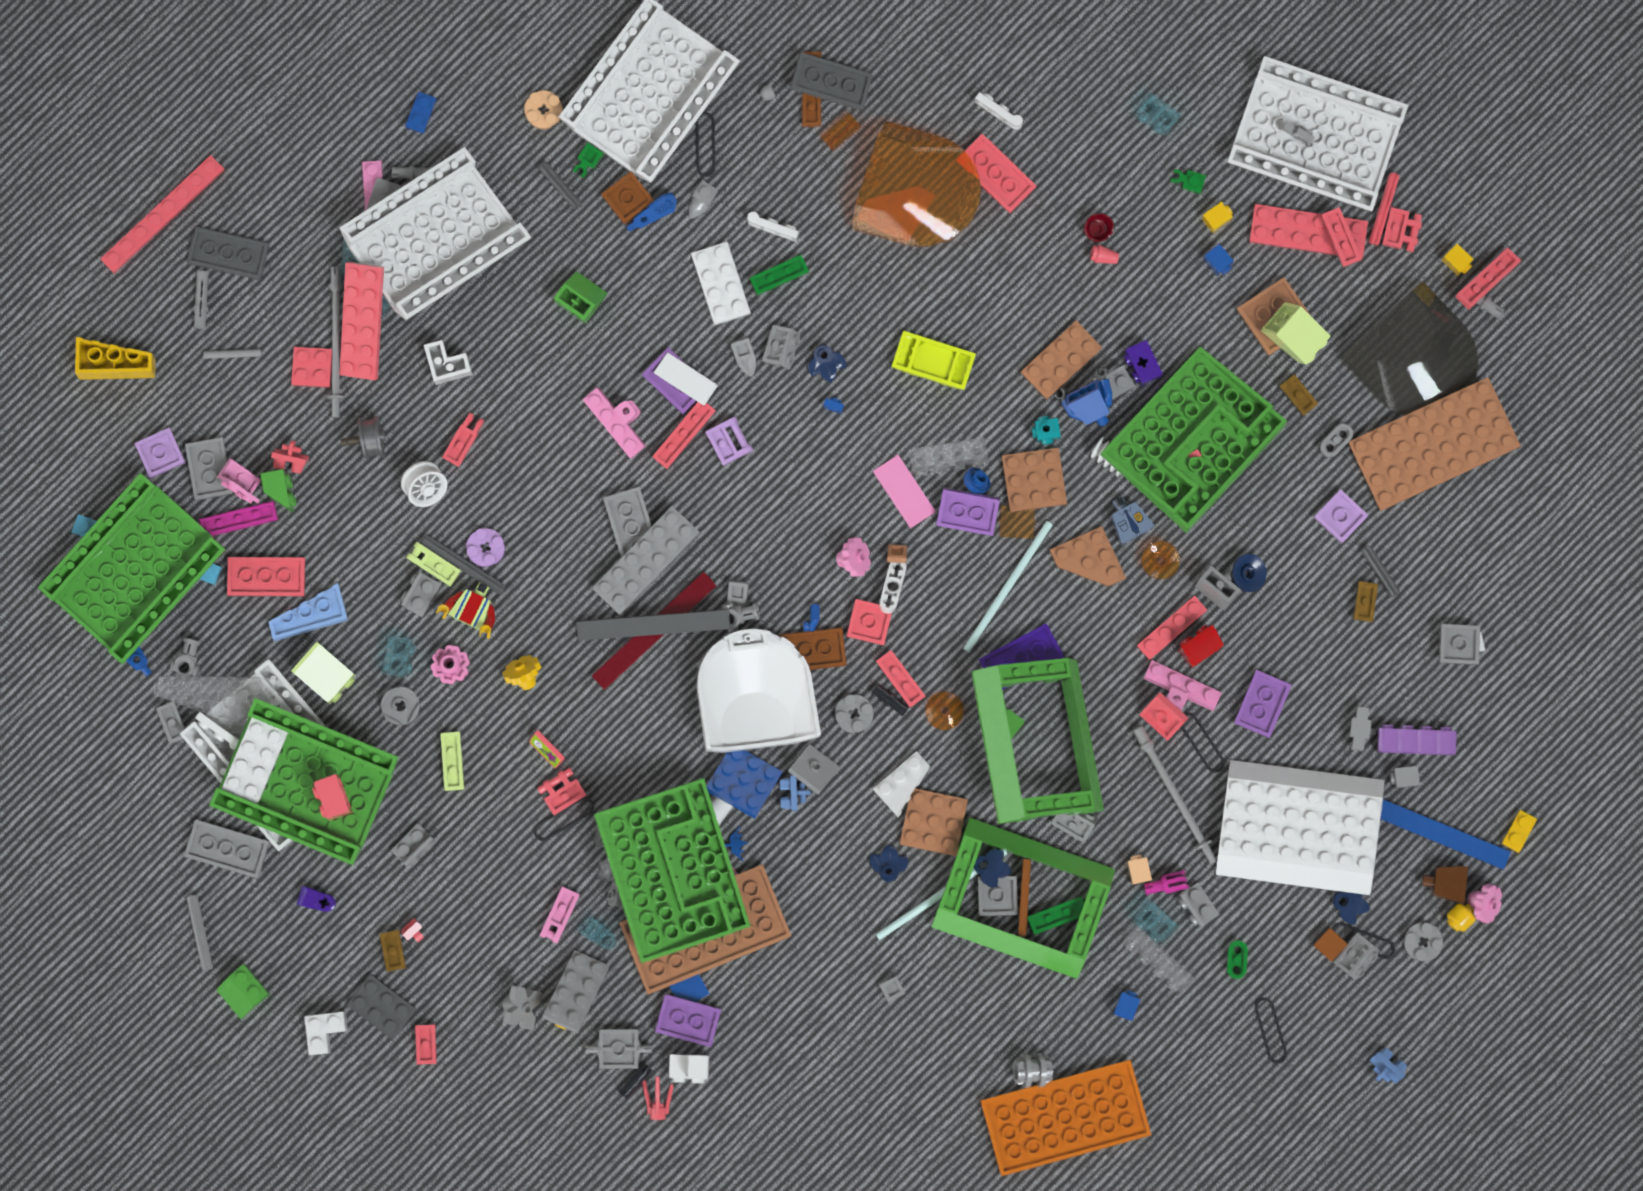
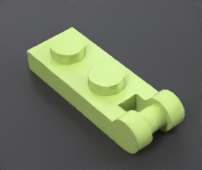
M416 542L413 546L415 547L414 550L406 558L451 587L461 570ZM421 552L425 554L422 560L417 558Z

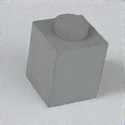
M1418 766L1394 768L1392 773H1390L1391 785H1394V789L1419 786Z

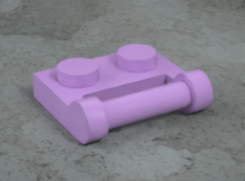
M736 417L705 432L723 466L753 451L752 446L748 445L740 430ZM731 427L742 448L741 450H736L726 428Z

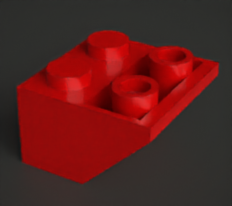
M1207 625L1203 626L1195 633L1197 636L1192 638L1190 635L1180 643L1181 647L1178 651L1191 669L1224 646L1213 625L1210 627Z

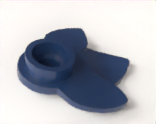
M820 345L815 349L814 358L809 362V373L811 376L820 373L826 381L832 382L836 377L837 369L846 368V361L840 353L832 352L831 348L826 345ZM823 351L827 353L825 358L820 357V353Z
M888 845L884 848L881 855H870V865L874 871L879 873L883 881L893 882L898 878L899 873L906 870L908 857H899L896 848ZM886 870H892L890 875H887L885 872Z
M991 850L986 856L982 855L976 859L974 870L981 875L982 882L989 887L997 888L998 878H1004L1011 874L1010 867L1002 861L1004 851ZM986 863L987 866L986 868L982 869L980 868V864Z
M1339 891L1333 896V905L1339 910L1341 919L1346 923L1355 925L1356 915L1370 911L1368 903L1361 898L1363 894ZM1340 897L1345 898V904L1339 903Z

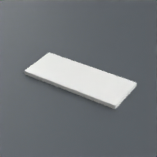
M668 352L654 372V374L703 406H705L718 386Z

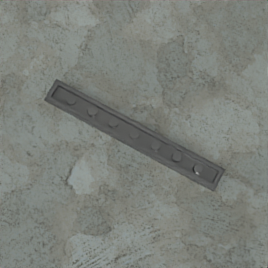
M729 609L577 621L578 641L731 628Z

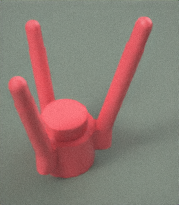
M657 1076L655 1103H652L651 1106L648 1088L644 1080L642 1084L647 1104V1114H650L651 1120H665L666 1114H669V1105L674 1085L671 1084L664 1107V1103H660V1078Z

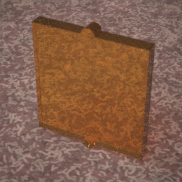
M1001 506V519L999 520L1001 524L1000 537L1034 539V525H1036V521H1034L1035 509L1010 512L1009 506Z

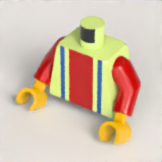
M481 583L478 584L475 592L466 589L456 593L443 605L438 606L436 614L440 611L444 613L443 619L448 614L450 617L480 630V637L482 633H487V639L490 638L491 630L496 621L494 606L491 605L492 602L485 598L489 587Z

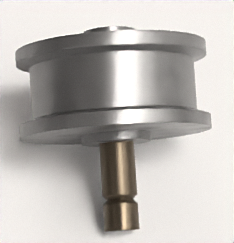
M378 415L374 416V419L369 420L358 418L359 436L340 439L341 446L360 443L365 460H368L369 456L375 455L385 457L383 441H386L384 430H381Z

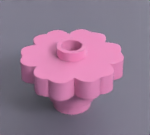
M849 538L848 543H844L843 549L837 553V564L845 568L847 572L850 571L853 577L864 576L865 572L869 571L871 564L869 559L870 551L867 544L862 543L861 538Z
M447 645L445 650L438 649L432 656L434 661L431 665L433 675L436 678H440L444 684L453 685L456 680L463 681L469 673L466 668L470 665L468 655L465 652H460L458 646ZM453 662L454 666L449 669L447 664Z
M1488 883L1482 887L1481 891H1473L1469 894L1467 903L1474 909L1477 920L1487 924L1494 921L1495 915L1499 914L1502 905L1500 901L1502 897L1501 889L1496 887V885Z

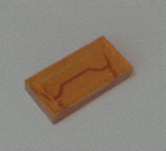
M847 113L820 138L834 152L861 128V125L850 113Z

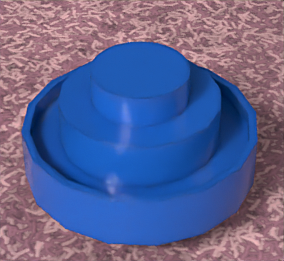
M970 468L964 474L963 480L969 491L976 494H984L990 488V479L981 469Z

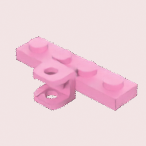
M599 387L583 399L630 459L646 447L629 425L641 413V410L632 400L624 401L615 408Z
M1153 660L1143 678L1168 690L1167 698L1179 710H1182L1188 699L1214 711L1221 696V692Z

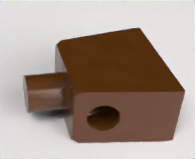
M1468 866L1434 868V876L1423 874L1422 886L1432 887V896L1463 904L1465 903Z

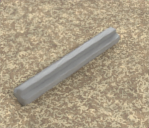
M191 895L187 897V903L203 971L211 970L213 966L197 895Z

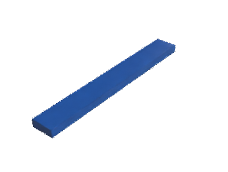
M1384 799L1382 800L1380 820L1504 870L1511 853L1510 851Z

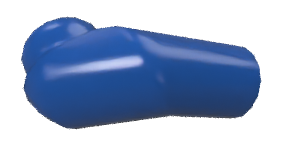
M812 604L810 606V621L803 622L804 631L812 632L815 630L820 620V605Z

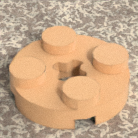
M538 91L532 93L527 99L524 110L526 118L531 125L538 129H549L561 120L559 115L562 113L563 108L559 97L549 91ZM543 105H545L546 108L549 109V111L545 112L544 115H542L541 111L538 110Z

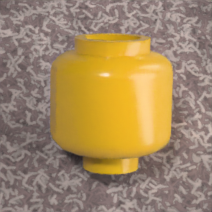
M1458 903L1447 913V923L1456 932H1465L1476 921L1473 915L1474 909L1469 904L1463 905Z

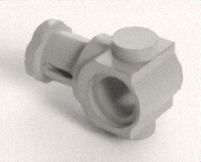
M733 603L721 605L722 610L729 609V613L735 617V620L730 621L731 628L726 629L728 632L738 630V625L745 624L746 620L760 619L757 603L743 608L741 605L737 606L733 605Z
M184 638L183 651L179 653L176 660H172L170 670L182 677H197L200 666L196 664L197 658L195 654L201 642ZM184 663L189 664V670L186 673H182L180 670L181 665Z

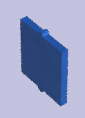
M699 974L669 986L675 997L697 1003L698 1000L710 994Z

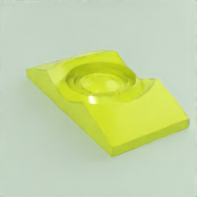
M903 331L892 368L948 387L965 390L976 354Z

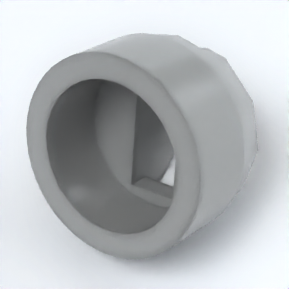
M770 84L761 89L760 94L763 99L772 100L776 97Z

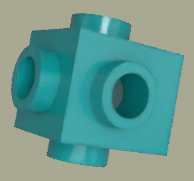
M1040 417L1038 421H1035V426L1031 427L1032 436L1037 439V443L1042 442V445L1052 444L1053 440H1060L1058 418Z

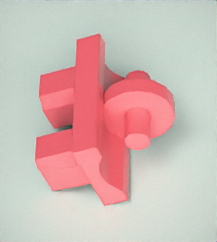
M291 440L290 445H282V450L275 449L272 452L271 458H274V468L284 470L286 461L292 462L291 471L301 474L305 464L309 461V456L298 454L301 453L302 448L295 447L296 441Z

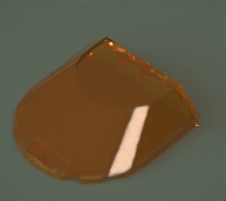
M886 121L878 133L857 198L852 224L853 230L914 247H931L932 245L952 240L965 227H968L979 207L981 183L974 162L960 146L946 138Z

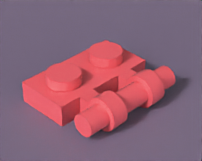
M1391 207L1382 245L1401 249L1402 243H1407L1406 251L1414 252V248L1418 244V231L1422 227V215L1415 214L1414 219L1411 220L1408 219L1409 211ZM1406 226L1411 227L1410 236L1404 235Z
M570 768L564 772L561 770L557 776L549 781L548 779L545 780L543 785L537 788L540 794L546 791L549 792L550 795L544 798L554 816L587 796L577 779L569 782L568 777L573 775ZM563 782L565 786L555 792L553 787Z

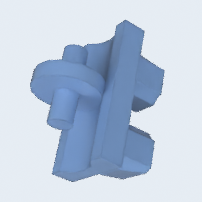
M793 775L790 778L780 780V790H791V797L781 798V808L798 811L797 796H800V803H806V795H811V791H805L804 783L799 784L800 791H797L796 777Z
M1388 1048L1376 1053L1369 1061L1376 1066L1373 1070L1378 1074L1375 1078L1378 1082L1383 1078L1387 1082L1392 1080L1396 1084L1405 1076L1404 1072L1407 1065L1401 1060H1398L1395 1064L1390 1062L1389 1059L1393 1054Z

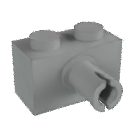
M1233 565L1229 566L1223 575L1211 566L1195 586L1223 611L1231 605L1241 591L1232 583Z

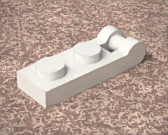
M978 93L975 98L976 104L1012 129L1019 130L1022 127L1023 119L1020 115L1013 116L1009 113V109L1006 106L993 102L994 99L990 95Z
M756 212L748 214L747 218L750 226L794 242L797 241L799 231H796L795 227L788 224L785 226L779 225L778 221L771 218L767 220L762 219Z
M199 712L196 716V719L199 720L198 725L206 731L210 728L215 732L213 734L214 737L221 742L225 739L229 742L230 748L235 750L239 739L205 714Z

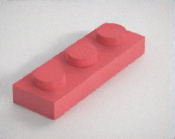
M1340 207L1323 213L1321 215L1343 268L1361 261L1362 259Z
M892 650L876 661L910 708L926 697Z

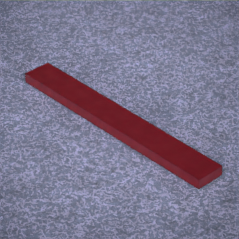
M703 572L658 615L690 612L717 585ZM665 634L633 637L592 675L593 679L606 690Z

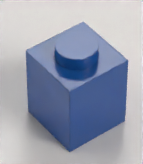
M1220 243L1205 254L1203 258L1217 276L1221 273L1223 275L1228 273L1232 269L1231 265L1234 262Z
M1128 990L1126 993L1121 992L1113 1014L1133 1021L1141 1000L1137 998L1138 994Z

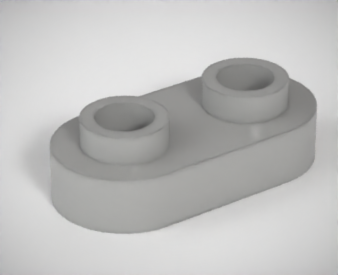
M1347 424L1338 425L1321 443V453L1329 458L1336 456L1352 439V428ZM1341 431L1345 432L1346 437H1340L1339 433ZM1331 445L1333 447V450L1328 451L1326 449V446Z

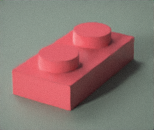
M415 1025L417 1065L437 1064L436 1025Z

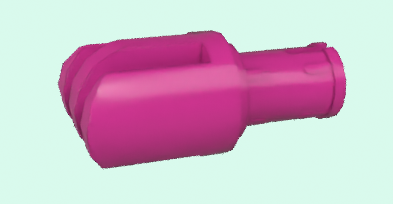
M1185 870L1162 875L1161 880L1144 883L1146 894L1149 895L1161 891L1169 894L1189 889L1188 884H1184L1187 882V878L1181 877L1185 875Z

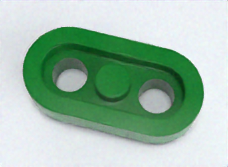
M1240 940L1233 941L1228 947L1227 973L1233 979H1241L1247 972L1248 947ZM1235 947L1241 948L1240 954L1234 952ZM1234 966H1238L1240 968L1239 973L1233 972Z

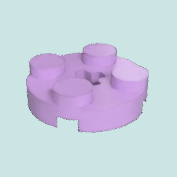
M478 529L471 534L467 541V554L471 561L478 566H492L500 562L504 556V541L500 534L492 529ZM489 543L491 550L483 553L481 545Z

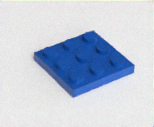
M745 750L727 752L706 787L708 793L755 819L779 780L782 771Z

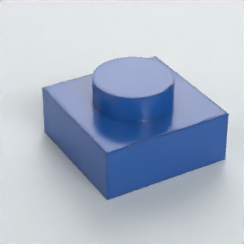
M831 397V399H825L823 408L842 414L844 404H841V400Z

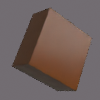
M1330 927L1313 944L1331 962L1348 945Z

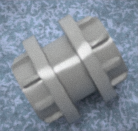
M1036 1053L1034 1059H1030L1029 1054H1021V1057H1017L1013 1063L1015 1082L1018 1085H1022L1023 1088H1029L1032 1082H1035L1038 1087H1044L1045 1083L1052 1080L1053 1067L1051 1059L1048 1056H1044L1043 1053Z

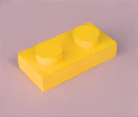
M1519 810L1501 844L1520 853L1537 819Z

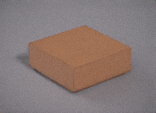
M888 545L887 562L906 563L907 546Z

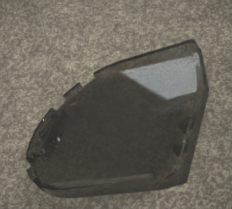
M1424 281L1405 296L1340 358V361L1380 403L1392 412L1404 416L1474 384L1478 371V354L1472 335Z

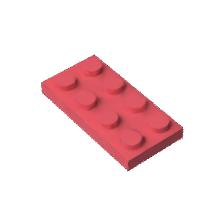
M983 134L956 159V163L1009 214L1037 187Z
M228 557L227 596L305 597V558Z

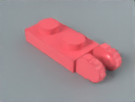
M472 413L467 416L463 425H460L442 456L443 459L457 467H460L484 423V420L479 419L473 431L468 429L467 427L474 417Z

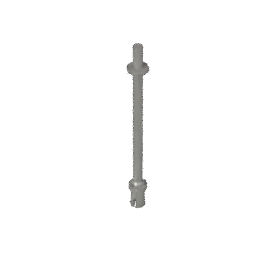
M330 267L331 284H329V289L332 291V395L327 396V399L332 400V418H339L340 400H344V396L340 395V292L344 289V284H342L343 268Z
M1143 726L1139 727L1133 733L1141 745V751L1147 752L1198 841L1199 846L1196 849L1202 848L1210 864L1215 863L1217 859L1208 845L1212 841L1205 840L1154 751V741L1150 740Z

